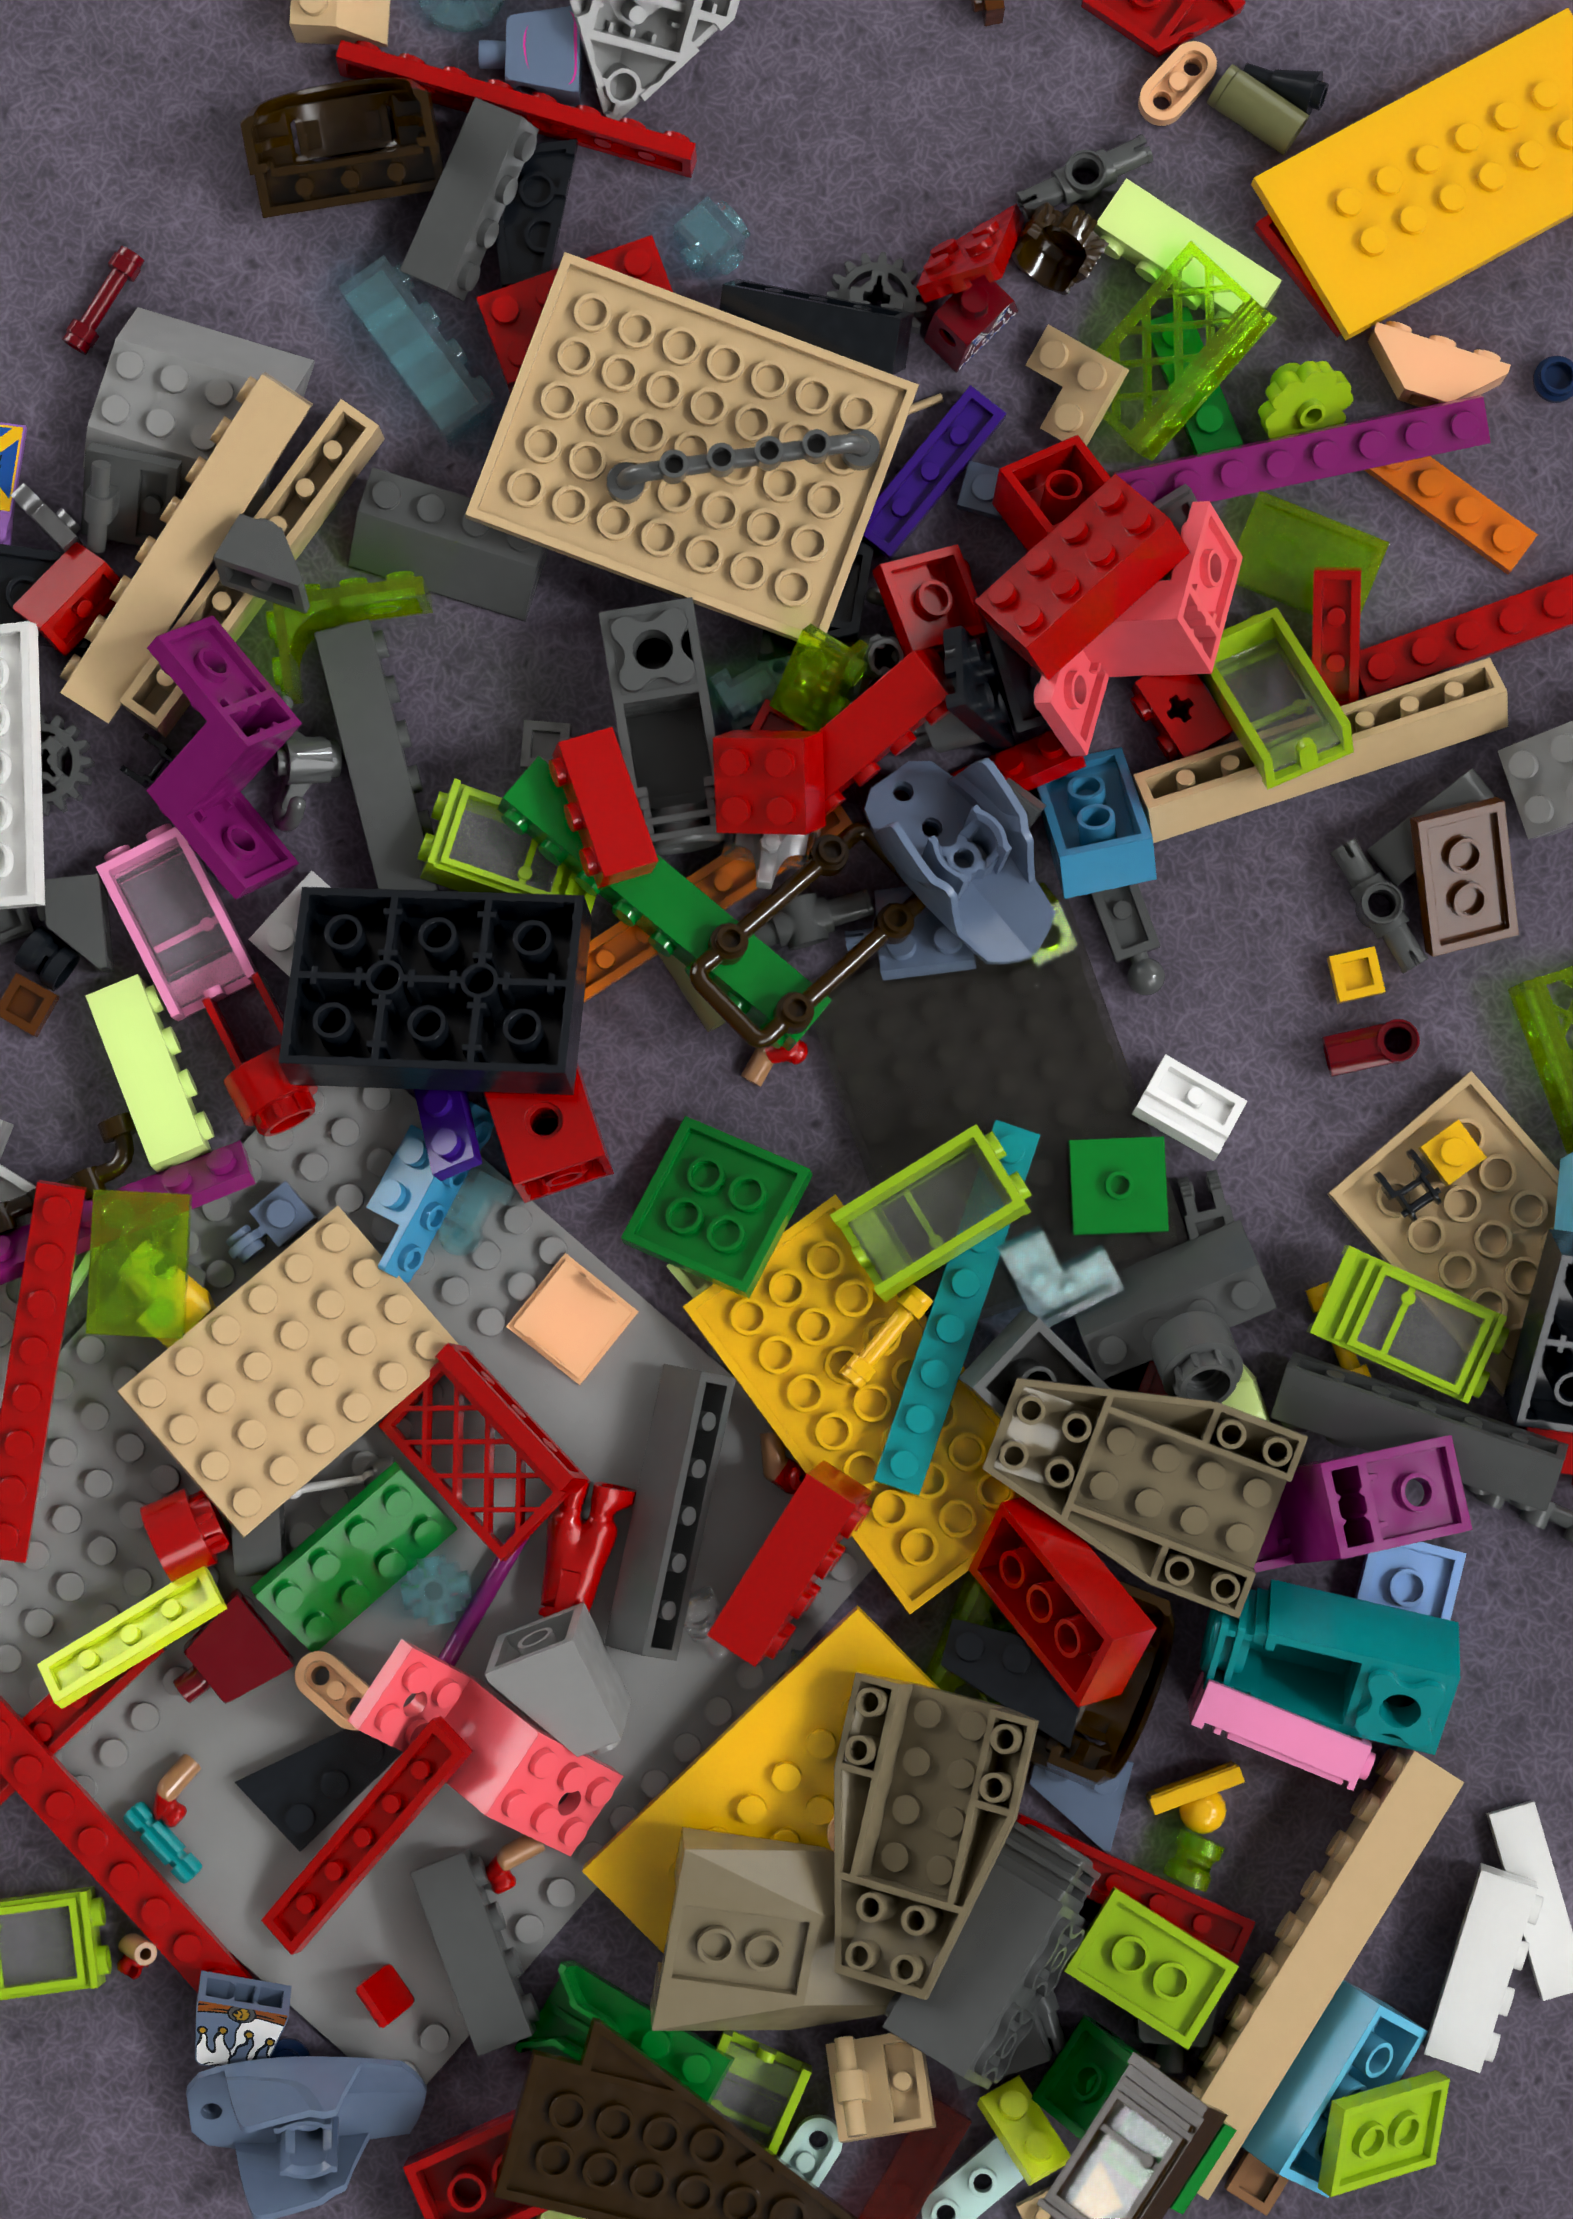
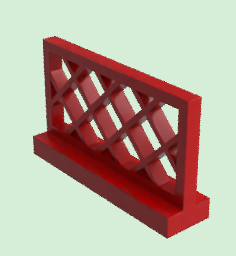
M447 1343L435 1356L439 1361L430 1369V1377L401 1401L378 1426L500 1561H507L570 1493H578L589 1481V1478L466 1346ZM445 1375L454 1384V1405L433 1406V1386ZM464 1396L472 1405H464ZM423 1398V1406H415ZM454 1411L453 1439H432L433 1412ZM464 1411H479L485 1418V1439H463ZM409 1412H422V1440H408L396 1427ZM495 1430L503 1439H495ZM413 1445H422V1455ZM432 1445H453V1473H438L432 1467ZM463 1445H485L484 1473H463ZM495 1445H510L515 1450L516 1473H494ZM526 1463L535 1473H526ZM540 1478L553 1493L540 1507H525L526 1479ZM444 1479H452V1487ZM463 1479H484V1507H469L462 1500ZM494 1479H516L515 1507H494ZM475 1513H483V1521ZM493 1513H515V1533L505 1544L493 1534ZM525 1513H533V1514L525 1521Z

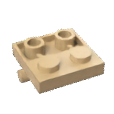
M893 2033L853 2039V2036H843L835 2038L834 2043L825 2044L839 2142L847 2143L936 2128L925 2053Z

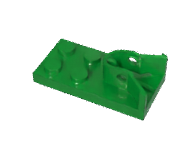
M575 1960L560 1963L558 1967L560 1978L540 2012V2020L535 2022L537 2031L532 2036L519 2040L515 2050L522 2053L533 2051L534 2049L580 2061L592 2017L600 2018L711 2104L735 2059L734 2057L717 2049L716 2046L691 2031H652L650 2006Z

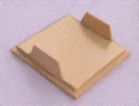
M564 1253L506 1327L578 1385H581L639 1311L568 1254Z

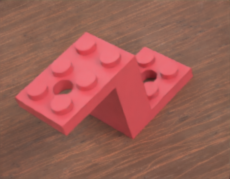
M1210 501L1192 502L1187 522H1184L1181 528V538L1191 553L1170 571V580L1158 581L1050 680L1041 676L1040 683L1035 686L1034 705L1070 756L1088 755L1109 677L1212 674L1243 556Z
M403 1639L400 1640L347 1720L359 1731L404 1752L431 1719L442 1716L473 1750L446 1783L485 1816L570 1857L577 1846L584 1840L587 1831L604 1805L611 1799L614 1790L624 1777L613 1767L588 1754L577 1757L492 1686ZM412 1693H415L414 1699L407 1706L403 1707L406 1699ZM565 1793H568L566 1799L561 1804H559V1801L562 1798V1796Z

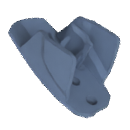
M989 758L978 760L954 777L932 761H908L871 787L863 811L869 827L884 855L922 903L986 964H1010L1032 958L1046 938L1056 912L1035 879L1034 839L1029 831L1027 813L993 761ZM898 790L905 791L909 796V800L900 801L895 798L893 793ZM925 824L927 827L935 828L938 836H926L922 831V825Z
M326 2056L276 2057L241 2061L198 2072L187 2085L186 2097L191 2132L206 2145L236 2150L241 2183L253 2219H277L323 2205L335 2195L346 2191L353 2171L370 2139L410 2134L423 2109L427 2086L414 2069L405 2062L398 2060Z

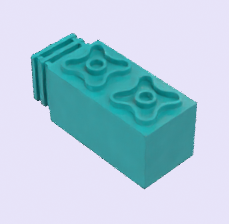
M1271 1579L1268 1590L1258 1587L1257 1590L1250 1589L1239 1618L1211 1608L1200 1656V1669L1204 1672L1203 1689H1205L1208 1679H1212L1341 1733L1435 1755L1460 1681L1459 1622Z

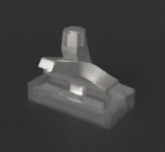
M822 828L807 835L725 833L722 857L754 862L756 866V887L771 889L780 867L799 870L809 861V852L815 841L820 838Z

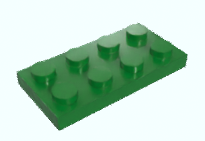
M395 1461L250 1589L254 1596L310 1652L319 1651L458 1528L450 1517Z

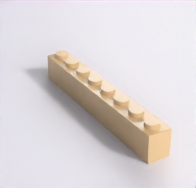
M266 372L262 373L258 380L252 376L247 379L235 399L242 404L233 420L226 416L223 417L210 438L217 446L208 460L201 456L197 458L184 479L192 484L182 500L175 495L171 499L159 519L166 523L157 540L150 535L147 537L134 558L141 563V566L132 579L126 575L121 578L109 598L116 603L115 607L107 619L100 614L97 616L84 637L92 642L82 658L74 653L60 675V678L66 681L60 693L108 724L122 705L119 700L152 657L147 647L158 635L167 633L214 561V555L237 517L245 512L313 403Z
M340 399L254 516L255 519H268L283 529L295 561L385 438L379 425ZM216 568L171 631L213 615L236 642L266 600L222 585ZM153 655L119 700L131 714L165 738L190 705L187 696L173 679L161 669L159 662Z
M1486 658L1340 706L1351 723L1354 753L1268 790L1239 740L1133 774L1134 785L1153 837V843L1508 727L1507 689L1491 659ZM1313 715L1258 733L1264 745H1267L1320 722V719L1317 715Z

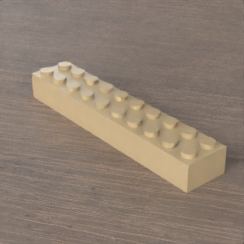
M1398 1747L1396 1751L1389 1748L1385 1752L1375 1770L1380 1775L1371 1792L1364 1789L1351 1808L1350 1813L1355 1818L1346 1832L1341 1829L1338 1830L1331 1839L1325 1851V1854L1330 1857L1321 1873L1314 1870L1304 1883L1300 1895L1305 1899L1296 1914L1289 1911L1280 1922L1275 1932V1936L1280 1940L1270 1955L1264 1952L1258 1958L1250 1973V1977L1254 1979L1250 1989L1245 1996L1240 1993L1235 1996L1224 2016L1225 2019L1229 2020L1226 2028L1220 2037L1213 2034L1209 2039L1207 2048H1203L1199 2059L1204 2063L1195 2078L1188 2075L1182 2082L1193 2090L1192 2094L1201 2101L1226 2113L1228 2116L1225 2121L1237 2130L1197 2192L1206 2200H1209L1464 1784L1463 1781L1414 1750Z

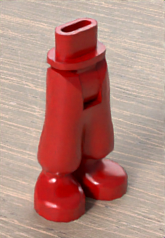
M589 1480L578 1493H570L549 1515L547 1522L546 1560L540 1605L545 1607L539 1608V1615L544 1618L582 1602L585 1603L590 1612L603 1569L617 1537V1527L613 1521L616 1512L634 1504L636 1490L612 1483L595 1482L591 1496L589 1517L583 1520L581 1512L591 1482Z

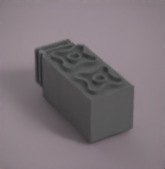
M693 597L598 612L621 753L656 854L672 855L693 852L724 842V833H716L713 737H715V730Z
M1015 1821L929 1998L923 2000L897 1992L886 2008L885 2015L888 2018L883 2028L966 2080L985 2089H989L993 2082L998 2083L1006 2074L1017 2047L1032 2029L1036 2018L1033 2012L1042 1996L1048 1997L1053 1992L1065 1964L1083 1940L1085 1930L1082 1927L1086 1919L1080 1916L1079 1912L1084 1905L1085 1898L1093 1890L1092 1886L1095 1881H1098L1101 1876L1100 1873L1093 1869L1092 1861L1032 1824L1023 1826Z

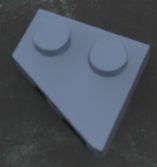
M1128 1760L1122 1771L1114 1779L1101 1785L1096 1784L1094 1790L1035 1765L1032 1767L1028 1783L1102 1850L1110 1852L1134 1763Z

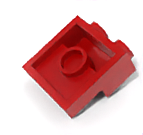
M958 544L886 562L872 570L904 657L913 650L934 648L937 653L945 651L943 630L962 625L974 638L978 637L980 639L985 635L979 610L974 602L975 597L978 595L971 579V569L968 562L963 558Z

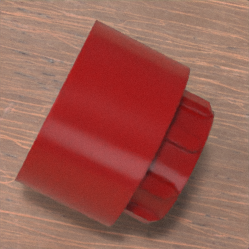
M281 1047L267 1051L245 1062L233 1070L223 1081L246 1126H255L258 1133L266 1137L283 1133L301 1124L314 1114L317 1104L313 1098V1095L318 1090L317 1086L293 1085L288 1081L279 1065Z
M183 1488L140 1508L148 1537L171 1582L201 1567L208 1568L217 1564V1554L227 1550L231 1543L219 1510L202 1490L190 1495L188 1490Z

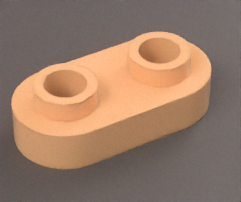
M1191 41L1180 45L1141 89L1138 106L1141 115L1146 121L1153 125L1166 126L1180 118L1211 84L1214 78L1217 60L1212 49L1204 43ZM1195 64L1199 67L1200 73L1196 76H1190L1184 71V66ZM1157 97H1164L1169 101L1170 106L1166 109H1158L1155 107L1153 100Z
M314 1651L305 1655L298 1662L295 1669V1683L299 1691L337 1725L347 1730L359 1731L347 1721L352 1714L350 1706L355 1699H362L370 1686L341 1660L330 1653ZM321 1668H326L329 1671V1680L324 1685H318L315 1679L316 1673Z

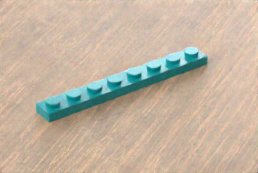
M995 1120L991 1131L994 1132L1007 1153V1156L1000 1161L1009 1175L1018 1171L1025 1182L1040 1135ZM980 1165L956 1236L1005 1206ZM1010 1224L946 1263L873 1481L919 1496Z

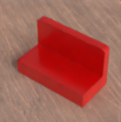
M76 542L13 605V609L26 621L36 623L38 631L53 648L63 656H66L85 637L97 616L100 614L104 617L116 605L109 598L121 579L106 561Z

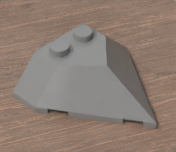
M569 0L604 116L619 121L641 100L646 101L700 51L698 48L718 29L722 31L735 19L740 0Z

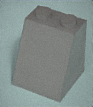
M584 1602L498 1635L485 1672L488 1682L577 1757L593 1752L595 1755L603 1754L619 1744L623 1737L632 1699Z

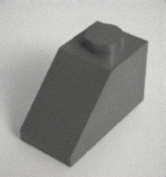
M239 514L214 555L221 584L306 614L310 608L306 589L283 529L268 519H255Z
M90 874L44 879L45 906H37L40 921L46 920V926L98 969L105 973L115 972L108 895L100 875Z

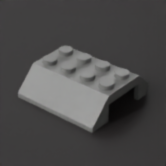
M137 307L115 339L88 422L85 450L91 442L181 460L182 470L179 499L182 500L192 485L184 479L199 456L208 460L217 446L216 443L210 440L224 416L233 420L241 408L242 404L235 399L247 379L252 376L258 380L262 373L266 372L304 397L315 361ZM84 452L83 468L85 467V452ZM274 466L243 515L254 518L271 495L272 490L269 487V481Z

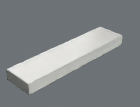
M1530 1800L1488 1812L1486 1815L1502 1870L1536 1881L1538 1887L1536 1895L1544 1897L1536 1925L1527 1923L1523 1935V1941L1529 1943L1527 1955L1540 1999L1545 2001L1573 1993V1931L1535 1802Z

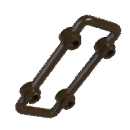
M855 822L846 827L837 836L830 834L818 838L809 852V861L737 924L726 923L716 927L709 938L708 950L692 964L689 975L695 990L750 1046L766 1048L777 1042L786 1033L799 1034L806 1030L813 1019L814 1008L886 943L899 944L905 941L913 930L914 918L926 908L913 891V894L904 903H889L885 905L874 920V929L802 994L793 992L782 996L774 1009V1019L762 1029H759L709 977L708 974L719 964L733 965L739 962L747 950L748 939L820 875L834 876L840 873L848 861L849 850L860 840L864 841L908 887L884 855L867 822Z

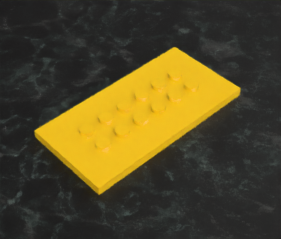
M1569 8L1253 178L1251 186L1345 341L1573 217V15Z
M858 1605L583 1865L582 1872L663 1954L676 1889L674 1870L682 1827L820 1846L832 1850L827 1839V1829L834 1817V1766L856 1672L918 1683L940 1689Z

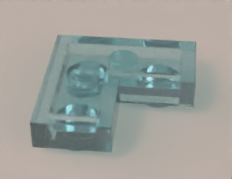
M1040 1225L997 1246L1028 1311L1040 1318L1048 1327L1125 1290L1102 1244L1059 1265Z

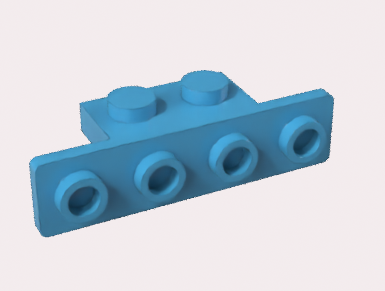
M469 1101L481 1151L491 1136L494 1122L490 1112ZM412 1124L366 1207L399 1225L378 1264V1268L396 1278L400 1276L406 1283L411 1281L415 1272L422 1265L427 1249L438 1229L444 1224L447 1212L460 1188L466 1183L469 1171L471 1170L469 1169L443 1181L438 1180L431 1172L423 1130Z

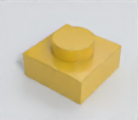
M1375 946L1327 958L1337 1004L1386 992Z
M1459 1119L1418 1148L1445 1186H1449L1487 1158Z

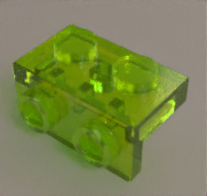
M810 623L801 631L769 706L806 729L819 731L850 704V700L846 698L850 687H854L859 682L866 670L867 662L863 661L869 644L859 640L852 647H848Z

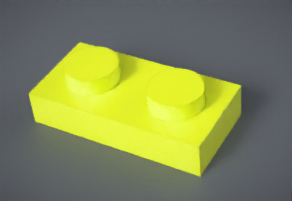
M1020 2075L980 2097L977 2106L1028 2186H1031L1065 2166L1071 2155L1040 2106L1031 2099V2092Z

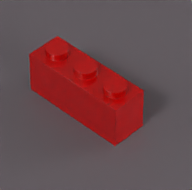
M613 727L558 742L552 754L553 759L549 760V769L555 786H563L568 800V804L564 805L565 817L572 832H579L584 847L579 850V855L586 876H594L597 888L652 873L659 860Z

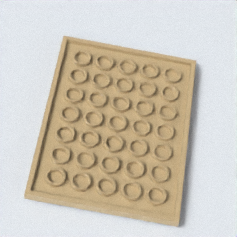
M564 252L465 516L466 519L681 599L693 597L694 604L821 651L919 384ZM814 429L822 430L828 436L848 434L856 429H866L877 437L880 444V451L875 464L861 471L848 467L844 463L841 454L829 455L825 461L819 464H811L805 459L781 462L776 469L771 471H765L758 466L734 469L730 475L722 478L715 477L711 473L686 476L678 484H669L663 479L645 482L642 496L630 504H622L615 501L607 490V476L615 465L622 462L636 465L660 460L666 451L673 449L683 452L686 456L708 454L709 449L717 443L729 444L735 450L755 447L758 440L765 436L776 437L781 443L803 440L805 434Z

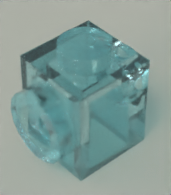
M707 196L673 225L674 239L683 248L679 251V254L687 266L696 274L702 270L710 279L719 272L727 275L744 259L742 252L745 250V239L751 234L739 215L725 201H720L716 205Z

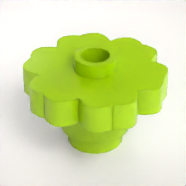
M1306 361L1301 365L1298 363H1287L1273 373L1270 385L1265 390L1268 401L1260 406L1258 414L1261 418V426L1270 439L1344 424L1346 416L1343 410L1348 408L1354 399L1351 393V384L1341 371H1334L1327 361Z

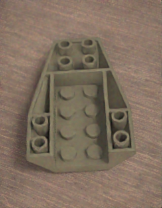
M1016 1378L983 1465V1470L1147 1584L1239 1618L1256 1576L1254 1566L1286 1482H1291L1308 1436L1217 1401Z
M856 1672L834 1766L835 1973L923 2000L929 1998L1017 1819L1039 1720L1008 1707L934 1687Z

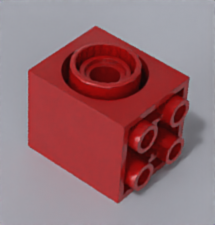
M578 1063L574 1095L484 1092L513 1185L524 1203L614 1174ZM557 1126L553 1133L545 1136L540 1135L545 1128Z

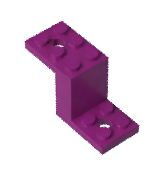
M213 615L158 635L147 649L159 662L161 669L173 679L187 696L192 707L201 713L207 722L146 791L156 802L160 811L170 819L188 841L191 849L202 858L216 875L219 883L236 900L288 875L299 864L241 791L302 723Z
M1452 1435L1358 1455L1298 1464L1292 1481H1287L1255 1563V1572L1300 1563L1342 1560L1473 1530ZM1411 1479L1417 1480L1424 1490L1423 1500L1418 1506L1412 1505L1405 1495L1406 1485Z

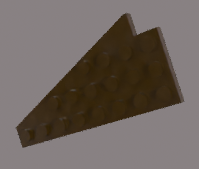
M592 2017L580 2061L533 2049L494 2185V2197L585 2219H858L600 2018Z

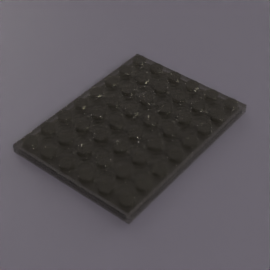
M1063 893L1047 898L1056 913L1046 938L1032 958L1010 964H986L975 955L976 969L883 981L880 972L879 957L866 961L828 995L832 1001L813 1023L871 1189L975 1124L978 1125L984 1136L991 1132L995 1120L1040 1135L1025 1180V1184L1032 1196L1025 1199L1031 1213L1021 1216L1010 1224L978 1321L1122 1271L1141 1260L1189 1241L1167 1176L1168 1232L1073 1236L1068 1141L1153 1136L1149 1125L1132 1115L1139 1102V1097L1068 898L1064 899ZM818 978L810 980V982L814 983ZM973 1153L910 1191L934 1232L944 1239V1243L956 1236L980 1165ZM904 1195L882 1208L914 1262L935 1250L930 1246L928 1234ZM946 1263L913 1283L933 1301ZM932 1305L924 1313L927 1318L929 1316Z

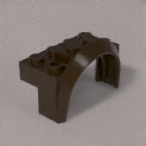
M379 77L356 79L289 92L257 104L240 122L250 175H255L263 218L435 190L444 170L431 92H427L425 88L408 78ZM387 105L391 107L392 116L396 132V137L394 138V140L392 137ZM293 120L295 121L301 156L295 152L290 125ZM377 148H384V149H382V150H380V151H375V152H369V153H363V154H357V155H351V156H345V157H339V158H333V159H327V160H321V161H313V160H312V159H317V158H322V157H328V156H333V155H339V154H345V153H351V152H357V151H364V150H370V149H377Z
M1121 1581L1120 1584L1157 1629L1122 1694L1080 1707L1074 1732L1101 1742L1104 1745L1100 1746L1073 1735L1071 1747L1068 1750L1053 1738L1037 1729L1030 1758L1031 1764L1093 1790L1096 1784L1101 1785L1114 1779L1122 1771L1134 1751L1160 1690L1171 1654L1175 1632L1170 1601Z

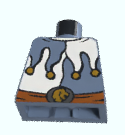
M201 1970L196 2004L195 2061L199 2065L214 2068L241 2061L270 2058L288 2021L292 1986Z

